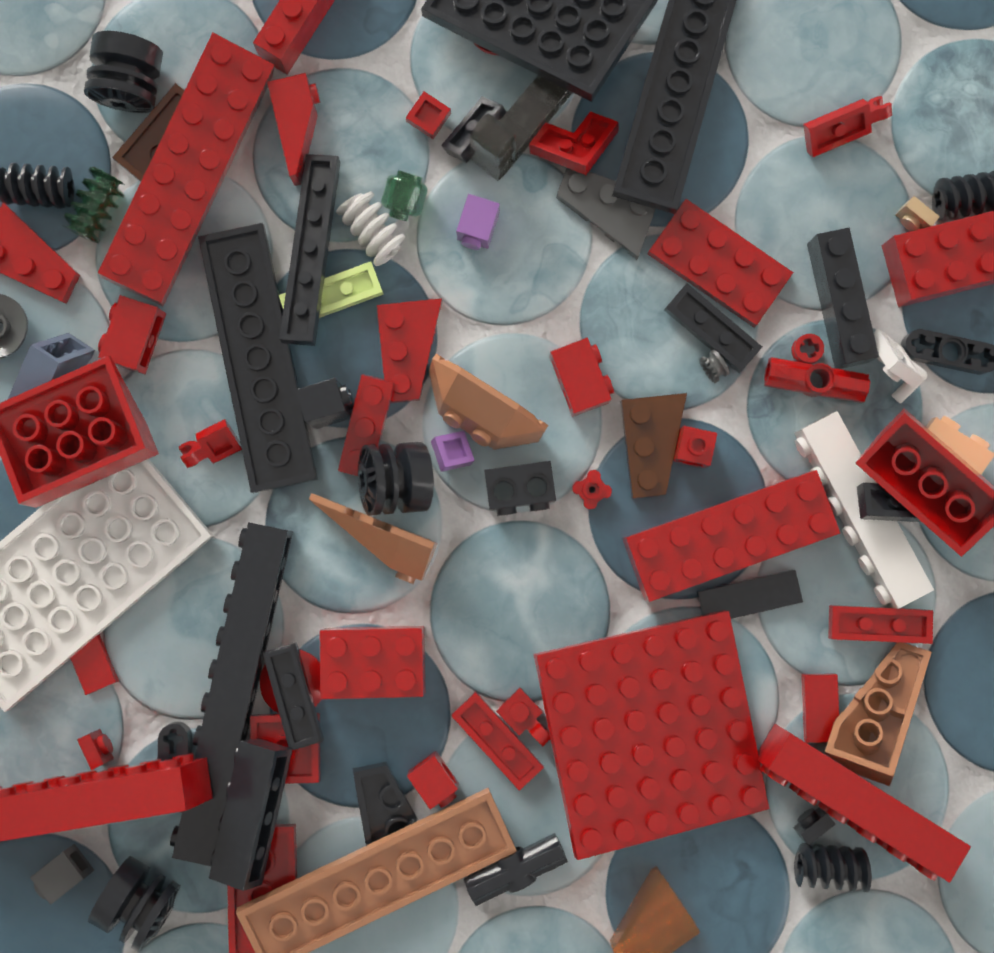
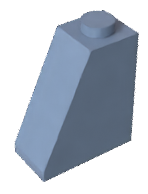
M70 333L30 345L8 399L87 365L95 349Z

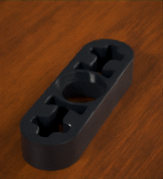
M924 329L912 331L901 341V346L912 361L977 375L994 370V345ZM920 338V344L925 346L935 344L933 350L926 348L917 353L916 347L911 345V342ZM946 343L956 346L958 357L955 361H949L943 356L942 348ZM984 352V357L989 359V363L981 366V360L965 359L967 355L975 356Z

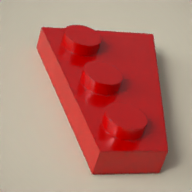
M2 203L0 207V274L67 304L80 278V274L39 237L8 205Z
M442 298L377 305L384 380L395 382L390 404L420 401L438 316L442 306Z

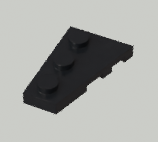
M387 762L353 768L366 846L419 821Z

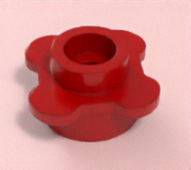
M590 470L586 478L582 481H576L572 486L573 493L580 496L584 501V507L587 509L596 508L597 503L601 499L609 498L612 494V488L604 484L600 478L601 474L597 470ZM591 486L595 488L594 493L589 491Z

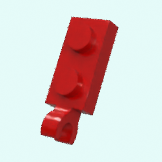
M882 96L874 97L868 102L861 99L804 123L807 153L812 157H816L872 133V123L888 119L892 116V103L888 102L883 105Z

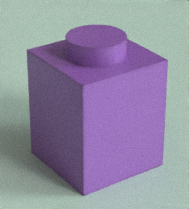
M468 194L456 230L457 240L462 241L461 244L473 250H480V247L488 249L499 217L500 203Z

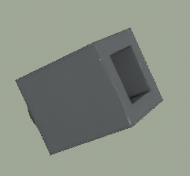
M73 844L30 878L34 882L36 893L42 899H46L51 905L91 874L94 869L78 847Z

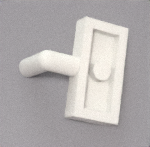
M877 329L874 332L879 355L877 359L886 365L883 371L896 382H899L901 379L905 381L892 394V397L897 402L902 403L926 380L927 372L909 358L901 344L880 329Z

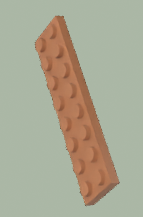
M486 788L237 907L236 914L255 953H309L517 852L491 792L489 788Z

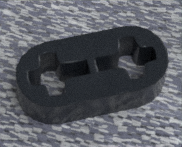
M177 721L162 728L158 736L157 759L164 761L175 756L192 753V732L188 725ZM174 729H176L177 735L183 736V740L176 745V752H174L173 740H168L167 737L174 732Z

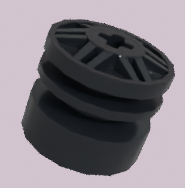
M109 30L96 32L92 36L89 55L90 61L95 66L87 69L88 81L85 82L84 94L90 100L115 110L133 113L151 112L155 108L156 97L154 95L157 94L158 85L154 79L160 77L163 51L151 41L133 34Z
M423 442L399 443L396 445L394 452L389 444H381L378 447L375 444L362 446L358 460V487L363 509L368 516L380 515L381 512L384 515L393 514L397 507L402 513L428 511L433 498L434 476L431 457L427 446Z
M129 856L117 869L99 896L89 915L88 922L106 933L112 931L120 921L125 923L119 941L125 943L135 930L138 931L131 948L140 952L146 943L157 935L169 917L181 885L172 881L165 891L160 893L166 876L160 874L150 885L145 884L150 867Z

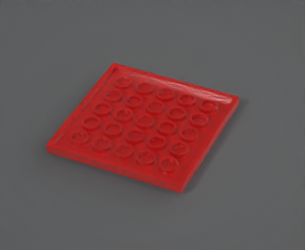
M718 611L534 654L573 853L577 860L769 809L729 611Z

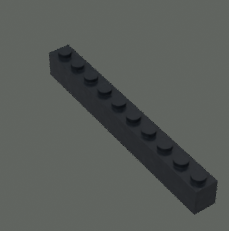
M248 522L247 528L241 530L238 547L242 548L239 561L234 562L231 571V580L235 581L232 594H227L223 607V612L227 613L225 626L219 628L216 637V646H220L218 657L212 660L208 673V679H212L210 692L204 694L201 703V712L205 713L202 726H197L193 738V745L197 746L194 759L207 757L213 799L187 811L180 812L182 813L180 824L174 827L170 839V846H174L172 854L174 859L211 866L210 859L215 850L219 834L218 824L224 813L227 799L226 789L231 781L234 769V754L239 747L240 740H246L248 735L250 716L253 712L264 664L262 652L267 650L293 531Z

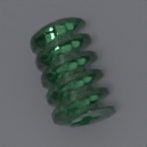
M90 167L88 172L94 179H83L82 184L88 191L77 190L76 195L82 203L71 201L69 206L76 215L65 213L63 218L70 226H62L90 242L99 244L100 239L94 234V231H106L100 220H112L113 217L106 209L107 207L118 209L119 206L112 198L113 196L124 198L125 194L120 190L119 185L125 184L96 167Z

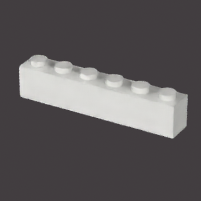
M838 411L794 432L797 438L795 440L796 448L802 457L808 458L813 467L810 471H818L824 490L829 497L828 501L834 516H839L844 525L842 532L845 539L851 546L855 545L861 556L858 558L860 567L866 575H871L876 584L874 592L878 600L883 605H887L888 608L900 609L934 591L897 521L860 519L857 486L862 483H876V481L855 464L861 454Z

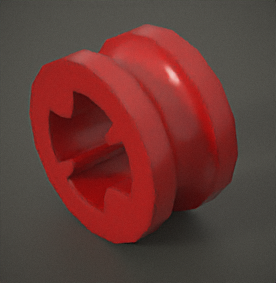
M815 334L800 336L791 347V354L796 362L813 364L824 353V343ZM803 341H807L809 346L815 347V351L810 354L812 358H808L805 352L801 353L800 348L805 345Z

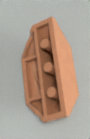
M435 354L432 358L429 376L438 414L443 417V420L449 426L456 429L461 428L469 433L476 443L485 447L489 446L494 450L540 441L548 427L546 423L540 419L538 420L535 415L458 365L445 360L438 354Z

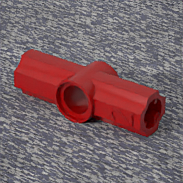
M773 357L768 359L764 374L765 387L800 392L809 397L823 396L857 403L865 402L871 382L869 374L831 368L824 363L813 365ZM811 373H817L821 376L823 380L821 388L812 385L810 381Z

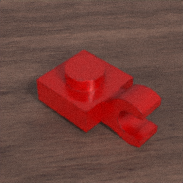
M226 419L195 433L197 442L187 441L179 446V450L183 454L180 458L187 468L195 466L206 458H209L212 464L242 450L240 440Z
M521 687L496 710L519 736L527 729L542 747L551 740L549 731L537 720L543 713V710Z

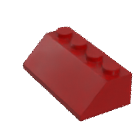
M905 408L880 432L855 462L857 466L961 557L994 527V486Z

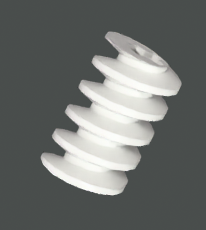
M372 191L365 194L360 193L341 204L336 213L343 215V223L351 226V234L359 236V245L362 247L367 246L366 254L369 257H375L373 264L380 266L388 262L400 251V244L405 236L404 234L392 235L397 225L396 223L388 226L384 224L390 216L387 212L377 215L382 204L380 202L372 205L369 204L374 196Z

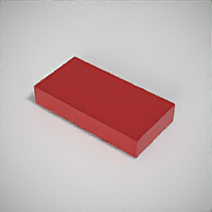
M100 634L70 658L85 695L119 681Z
M801 674L804 741L806 743L828 742L834 722L839 716L838 674Z

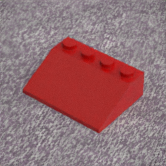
M109 355L0 403V456L18 504L34 508L40 507L159 454L142 413Z

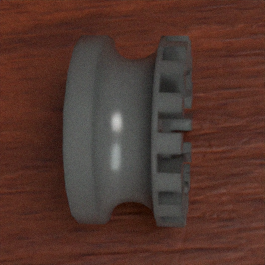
M716 350L709 352L708 358L703 356L699 359L700 366L704 367L702 368L703 371L707 370L706 376L708 375V378L714 383L719 381L721 375L726 377L730 374L726 362Z

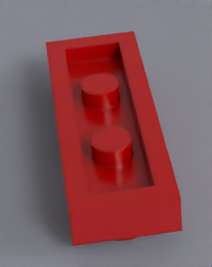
M365 374L361 375L338 471L358 476V460L362 446L375 444L378 447L380 445L395 382Z
M829 605L828 638L836 640L933 644V610Z
M476 691L451 714V717L519 791L544 768V765Z

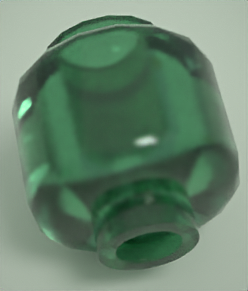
M400 170L397 171V175L392 174L388 176L381 203L390 210V217L407 222L409 216L416 217L422 213L428 192L427 186L422 183V177Z

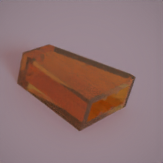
M656 866L649 872L611 937L610 943L613 953H672L698 935L700 930Z

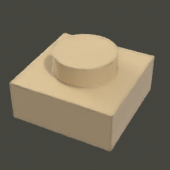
M915 196L908 200L895 214L901 219L902 225L909 231L933 226L940 217Z

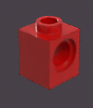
M683 426L679 430L673 462L703 469L711 466L717 433Z
M434 751L408 771V779L430 810L436 805L443 808L457 797L455 792L458 790L459 782L437 751Z

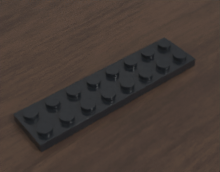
M668 0L613 190V197L676 214L736 0Z
M263 223L198 236L250 492L254 494L318 480L307 425L296 394V389H299L290 344H282L279 340L283 311L278 296L279 291L265 226Z

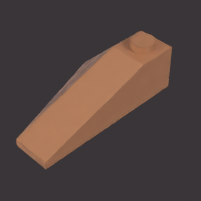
M311 493L309 500L384 564L396 570V578L414 584L415 579L424 580L438 543Z
M897 642L875 669L865 685L855 694L846 709L836 718L824 753L855 774L890 786L932 652L913 645Z

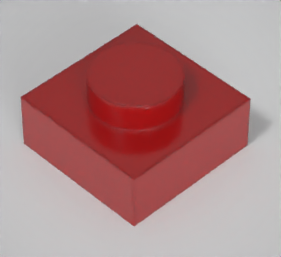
M423 91L406 116V122L431 139H434L451 115V108Z
M101 729L77 739L91 770L114 759L112 755V742L106 734L102 733Z

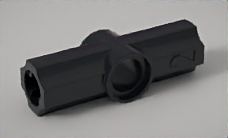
M556 834L549 835L524 848L521 846L516 847L517 852L464 877L463 880L475 906L507 891L510 893L520 891L534 883L537 879L536 877L567 863V857Z

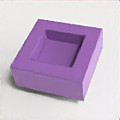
M465 431L436 436L431 441L441 472L470 466L475 461Z

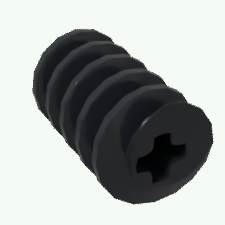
M14 162L10 163L8 172L4 167L0 168V200L4 204L15 203L20 206L28 204L32 207L41 205L45 208L54 206L57 209L70 207L73 203L75 186L69 167H63L61 176L56 166H50L48 174L43 165H37L35 172H33L32 166L27 163L23 165L22 170Z
M994 171L990 173L981 172L977 175L967 174L964 177L953 176L951 179L947 177L940 178L933 188L932 210L940 216L938 220H943L945 211L950 219L957 217L958 210L962 217L969 216L971 208L975 215L982 214L984 207L987 212L994 211Z
M801 843L797 849L794 860V875L798 887H801L803 878L807 877L810 888H815L817 878H820L823 889H828L830 881L833 879L836 890H842L844 880H846L850 891L857 889L858 881L861 883L863 892L870 891L872 883L871 865L869 857L862 847H855L852 850L849 846H841L838 849L836 845H828L825 848L822 844H815L811 847L807 843Z

